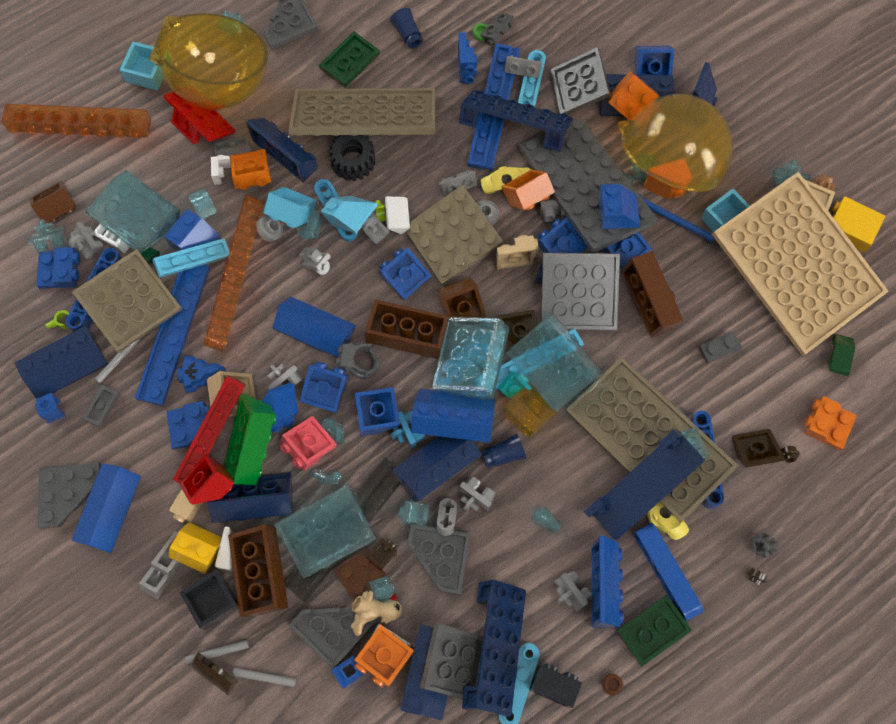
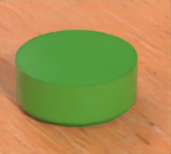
M479 23L474 26L473 37L477 41L487 40V38L481 37L480 34L488 25Z

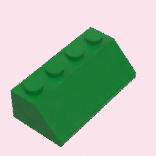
M241 394L224 466L235 484L257 485L258 478L262 475L261 466L263 460L266 459L267 443L271 440V428L276 422V414L269 404L246 394Z

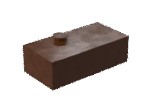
M653 251L632 258L621 272L650 337L653 338L672 331L684 320L675 302V295L669 289Z
M375 299L365 330L366 343L440 359L448 330L449 316Z
M262 525L228 535L240 617L252 618L287 609L288 601L276 527Z

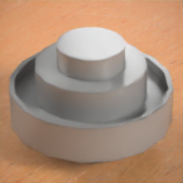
M491 201L478 202L477 205L493 226L498 220V207Z
M264 215L257 221V231L264 240L274 242L282 236L283 229L280 221L270 219L269 215Z

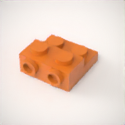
M265 149L230 155L232 179L235 189L246 190L250 186H265L267 183H271Z
M823 396L814 401L811 408L814 411L812 416L809 415L805 421L804 426H806L804 433L841 451L845 446L857 415L841 408L842 404Z
M380 624L354 659V662L357 663L355 668L363 674L369 672L374 676L372 681L382 688L383 685L389 687L414 650Z

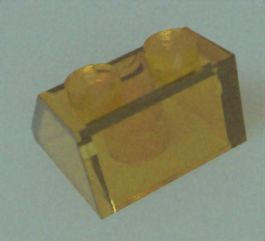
M532 384L530 385L532 387L530 391L525 388L516 393L502 409L507 418L513 421L529 437L536 434L559 412Z

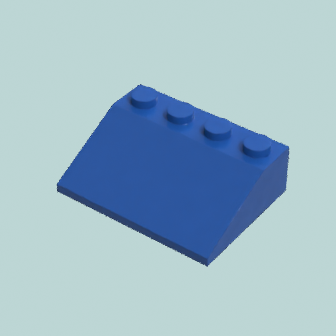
M419 388L412 413L411 433L490 443L495 398Z
M601 535L592 544V628H619L620 624H623V611H620V602H623V590H619V581L623 579V571L619 569V561H622V548H619L618 542Z

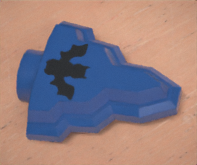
M184 356L183 367H178L177 369L179 383H184L186 393L196 392L199 387L206 386L209 377L219 371L226 372V368L216 363L207 364L204 359H196L194 356Z

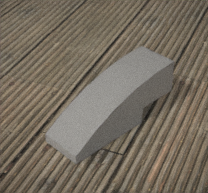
M176 531L151 562V568L139 582L140 590L157 600L181 564L169 558V548L178 534Z

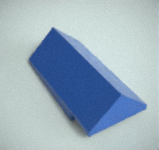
M293 297L288 298L279 305L273 324L274 330L322 353L324 351L337 358L339 356L337 352L338 347L342 344H347L356 328V325Z
M102 463L71 541L112 553L141 476L120 466Z

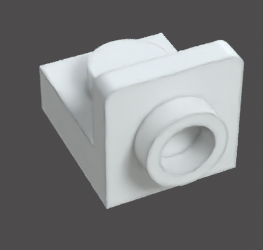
M218 155L211 157V177L214 185L222 184V177H225L224 168H231L229 156Z

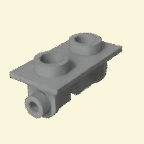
M513 55L511 57L507 56L505 72L539 78L542 62H539V60L513 57Z
M466 170L457 174L456 178L451 176L438 182L444 197L462 184L466 189L477 186L476 174L472 170Z

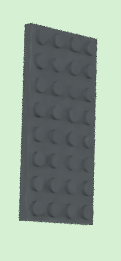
M582 118L574 120L566 131L563 147L560 152L543 147L546 133L519 144V150L533 170L547 172L555 191L551 194L592 253L657 224V217ZM621 184L636 194L640 228L602 229L599 207L601 185Z

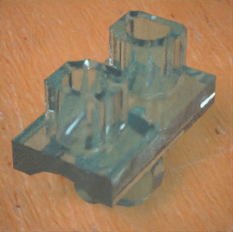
M792 159L790 164L784 163L783 168L777 167L776 170H773L774 186L782 184L786 179L796 174V171H799V173L802 171V166L797 165V160ZM800 173L805 180L809 179V174Z
M41 219L39 220V226L34 227L35 232L41 231V233L31 235V238H28V242L34 245L37 252L48 249L46 243L48 239H52L54 247L63 246L65 244L64 233L66 232L64 226L48 230L54 228L53 223L46 224L45 220Z

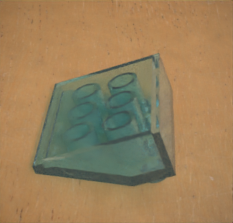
M127 170L114 177L86 209V213L132 249H137L140 254L164 237L180 218V210Z
M555 315L546 317L506 352L554 412L561 409L604 374Z
M449 317L432 389L476 399L493 400L509 327L500 318Z
M350 484L275 523L303 579L376 540Z

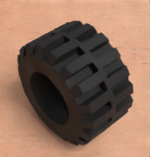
M338 135V138L332 140L333 143L329 146V156L335 174L338 173V177H344L347 181L349 179L356 181L357 178L362 180L364 175H370L369 171H373L376 161L373 143L368 136ZM350 152H357L361 154V156L355 160H347L343 158L346 154Z

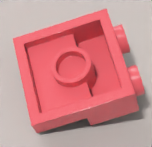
M313 416L283 434L280 439V449L284 454L289 453L293 458V465L297 469L301 468L303 471L318 463L321 457L337 446L336 442Z

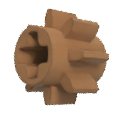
M820 174L819 178L814 177L812 183L834 191L836 186L832 182L834 178L825 174Z

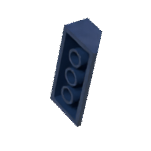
M606 74L610 92L614 90L626 74ZM637 75L659 95V99L643 117L671 118L674 96L673 75ZM606 98L600 100V116L625 117L609 104Z
M265 118L252 119L246 122L252 141L261 149H265L267 154L301 182L304 183L318 169L316 157L312 153L304 151L300 143L293 142L286 132L282 133L274 122H269Z
M86 326L14 362L22 380L36 399L49 393H55L108 364L93 333Z
M439 436L391 471L412 501L416 503L480 457L482 453L472 440Z
M291 472L261 475L258 478L257 485L234 484L230 492L225 494L222 499L207 502L211 523H225L235 520L244 521L253 518L263 519L271 516L292 514L293 489Z
M420 624L400 711L443 720L448 695L420 688L434 628Z

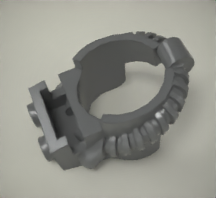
M350 342L338 347L337 368H345L346 371L358 379H369L374 376L376 370H379L380 361L377 360V354H375L371 345L364 343L353 344ZM356 351L367 353L371 361H373L369 372L356 366L353 359Z

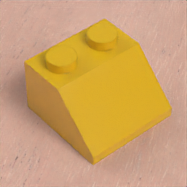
M188 522L178 532L171 544L169 558L203 574H207L218 554L222 537Z

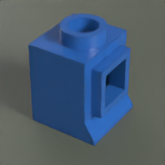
M53 393L36 399L37 403H35L38 415L45 419L47 424L66 416L63 411L57 408L56 404L61 403V401Z
M351 656L331 670L342 689H345L365 675L355 668L357 664L354 662L355 656ZM352 664L356 673L348 678L343 669Z

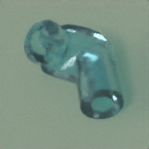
M332 418L324 419L322 426L334 434L336 444L344 443L342 425Z
M315 468L311 473L313 478L331 485L339 484L342 475L337 471H334L330 476Z

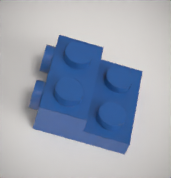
M458 32L460 83L470 84L474 83V75H477V54H474V48L470 47L469 39L466 40V33Z
M567 217L562 220L558 218L551 224L552 228L549 231L545 229L537 235L539 238L537 240L538 246L543 253H582L588 248Z
M638 232L601 250L603 253L620 254L619 268L622 270L632 258L648 253L652 248Z
M71 247L39 252L36 286L39 289L76 287L77 280H79V271L77 269L78 263H80L79 252Z
M408 247L404 250L400 248L393 254L394 259L391 262L386 260L379 266L381 270L378 272L386 284L392 287L402 300L409 297L432 276Z
M317 361L316 364H310L299 402L335 413L338 412L349 374L345 373V369L337 367L334 370L327 368L328 364Z
M204 401L186 404L184 408L167 411L171 447L173 450L190 447L210 409V406L206 405Z

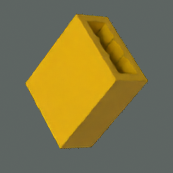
M846 196L840 202L837 201L832 208L834 212L832 217L856 249L865 253L872 245L885 215Z

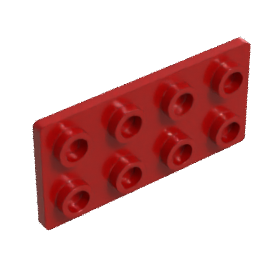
M192 87L164 94V99L174 108L171 123L192 144L199 143L201 135L210 142L235 134L236 130Z

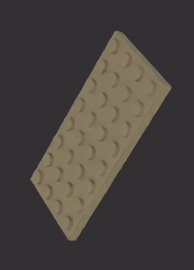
M435 88L295 89L289 123V135L408 136L435 134Z
M622 357L566 409V412L629 473L659 446L658 443L672 430L678 429L705 458L704 463L660 501L680 523L739 466Z

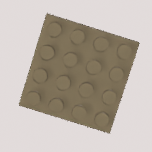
M463 184L410 222L409 230L406 231L443 286L504 244L499 234Z
M137 249L72 291L117 353H120L182 310L181 306Z

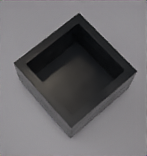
M216 569L179 592L198 627L203 630H207L239 609L235 595L222 573Z
M548 663L544 664V666H538L529 691L567 708H573L582 682L577 681L578 676L569 672L561 674L557 672L558 667Z

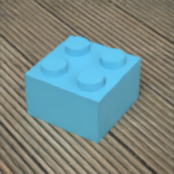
M133 41L119 71L126 83L158 91L171 62L166 50Z
M282 187L269 192L264 214L269 215V218L272 220L283 221L287 226L296 228L311 221L317 200L287 187Z
M731 189L707 207L701 219L714 232L750 205L734 189Z

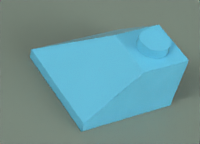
M354 196L333 197L326 203L321 213L332 226L357 234L378 205L375 202Z

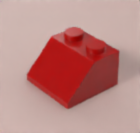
M205 454L180 483V486L189 503L194 505L222 499L225 494L230 492L235 483L222 464Z

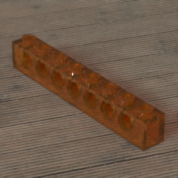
M5 103L1 122L12 133L28 132L30 134L46 133L49 135L56 133L64 135L79 134L82 136L98 135L100 137L116 136L122 138L125 136L142 138L149 136L151 118L146 109Z

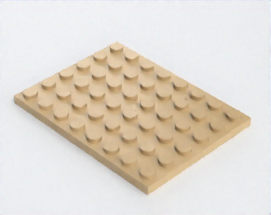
M799 172L712 233L721 248L802 356L806 355L889 292Z

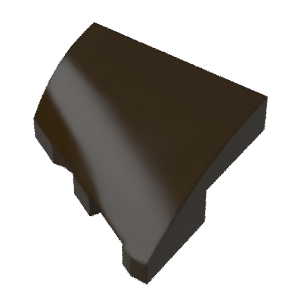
M198 652L194 657L193 670L228 695L238 680Z

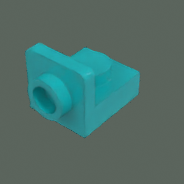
M512 371L499 385L498 389L510 400L514 401L525 387L529 391L532 387L527 384L530 380L522 373L517 375Z

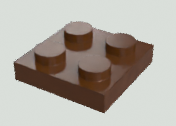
M367 546L333 570L354 601L358 596H362L363 592H375L390 581L383 570L381 571L366 559V555L370 552Z

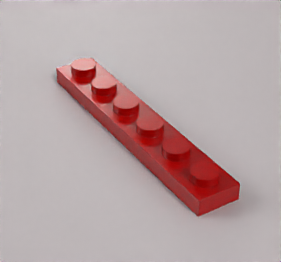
M229 375L226 376L173 481L180 484L205 454L209 456L246 384Z

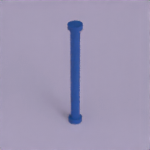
M641 197L651 211L707 239L708 243H712L714 237L710 232Z

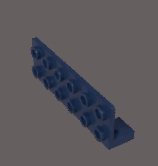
M480 90L472 91L461 103L459 117L460 124L474 128L478 125L479 113L482 112L546 130L543 147L559 152L562 150L566 131L573 122V118L567 114H557L549 109H539L531 104L524 105L518 103L513 99L506 100L498 95L484 94Z
M678 429L672 430L658 443L659 446L604 497L598 498L584 511L589 518L595 516L615 540L619 539L705 462V458Z
M494 579L479 582L476 603L488 604L477 686L464 688L462 709L468 711L483 710L506 717L512 715L526 597L525 589Z

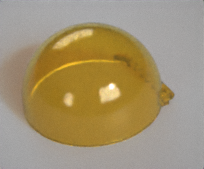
M194 13L165 17L149 59L159 66V70L167 85L184 101L204 109L221 110L244 102L257 90L266 72L268 50L261 36L248 25L223 15Z
M681 93L660 96L642 106L630 120L619 121L618 123L619 131L623 134V147L632 161L643 171L668 185L689 191L712 190L721 184L729 169L733 153V141L728 123L715 106L700 97Z

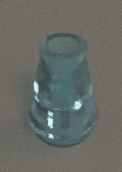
M539 506L531 518L535 521L534 524L553 531L555 534L562 527V523L546 507Z

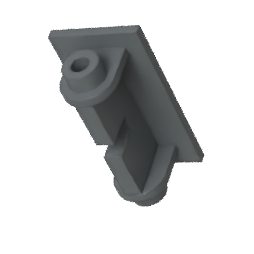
M499 14L480 36L487 38L486 43L489 46L495 45L501 38V35H504L512 27L514 15Z

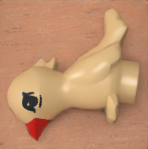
M372 591L363 592V595L358 596L352 605V611L356 614L354 617L355 621L350 627L356 636H360L363 626L379 616L382 618L381 623L385 622V624L398 619L402 613V606L397 601V595L394 593L389 599L378 601L373 598Z

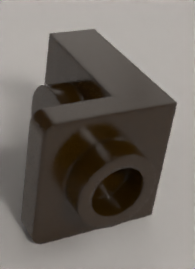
M381 538L366 555V559L382 571L390 560L395 558L398 550H396L397 547L389 539L385 541Z

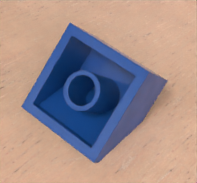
M670 45L636 46L635 74L672 75L674 48Z
M621 184L601 185L599 207L602 229L640 228L636 194Z
M187 209L165 234L164 238L169 246L177 251L219 240L221 236L201 217Z
M288 383L269 390L262 402L269 404L276 414V422L272 425L271 433H277L285 427L289 428L295 422L294 418L298 413L295 388L293 383Z
M394 387L355 393V405L361 437L380 434L400 426Z

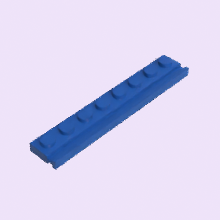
M496 43L484 94L498 95L506 100L510 99L515 74L505 72L507 56L511 57V55L519 58L520 47L517 49L513 48V46ZM482 112L479 113L478 125L476 126L468 159V167L483 170L490 169V171H493L504 118Z
M208 265L198 266L178 273L171 294L182 310L160 325L135 396L136 400L164 406L210 272Z

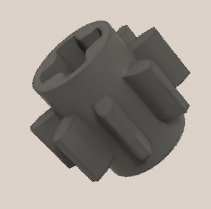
M763 531L759 535L757 534L752 537L755 541L751 547H753L756 555L763 554V557L766 558L770 554L773 555L777 552L775 547L779 543L776 542L774 534L767 535L766 531Z

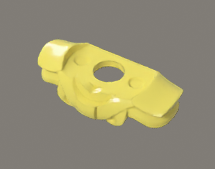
M500 167L481 179V188L485 194H492L503 190L501 186L505 184L501 178L504 175H509L514 180L530 169L528 167Z
M660 502L646 514L649 523H653L662 534L667 533L671 539L678 540L689 532V528L684 520L680 523L671 513L669 518H663L660 515V509L664 507Z

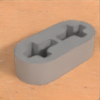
M450 498L443 499L439 504L436 529L443 536L451 535L455 528L457 503ZM446 506L450 507L449 513H445ZM444 520L448 521L447 528L443 527Z

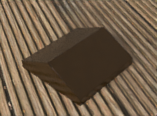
M535 310L497 316L505 352H524L543 345Z
M770 429L732 435L737 458L746 468L785 461V457Z

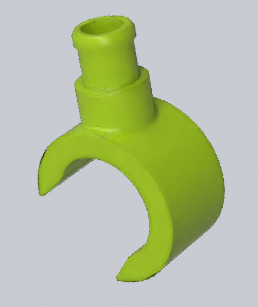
M376 200L375 203L378 205L375 208L377 218L381 222L387 221L384 205H382L380 200Z
M65 310L58 311L54 316V320L45 324L46 328L50 329L58 326L61 329H68L64 324L60 323L62 317L68 316L69 312Z

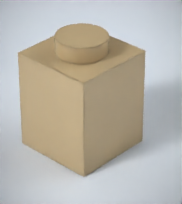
M181 490L169 511L174 514L172 518L183 523L186 520L191 523L203 503L190 504L183 490Z

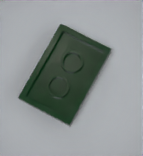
M353 31L319 64V67L346 88L380 55V50Z
M667 595L616 630L641 667L692 631Z

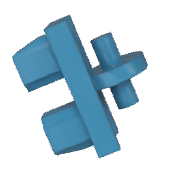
M400 411L398 415L401 429L399 427L393 428L394 432L390 434L391 439H398L401 444L405 442L403 435H405L410 448L413 449L416 447V443L425 439L424 434L411 433L409 426L412 423L413 411L405 414Z

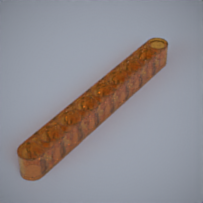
M249 195L245 196L204 340L205 347L222 352L227 343L255 240L257 221L261 218L264 206L263 200Z

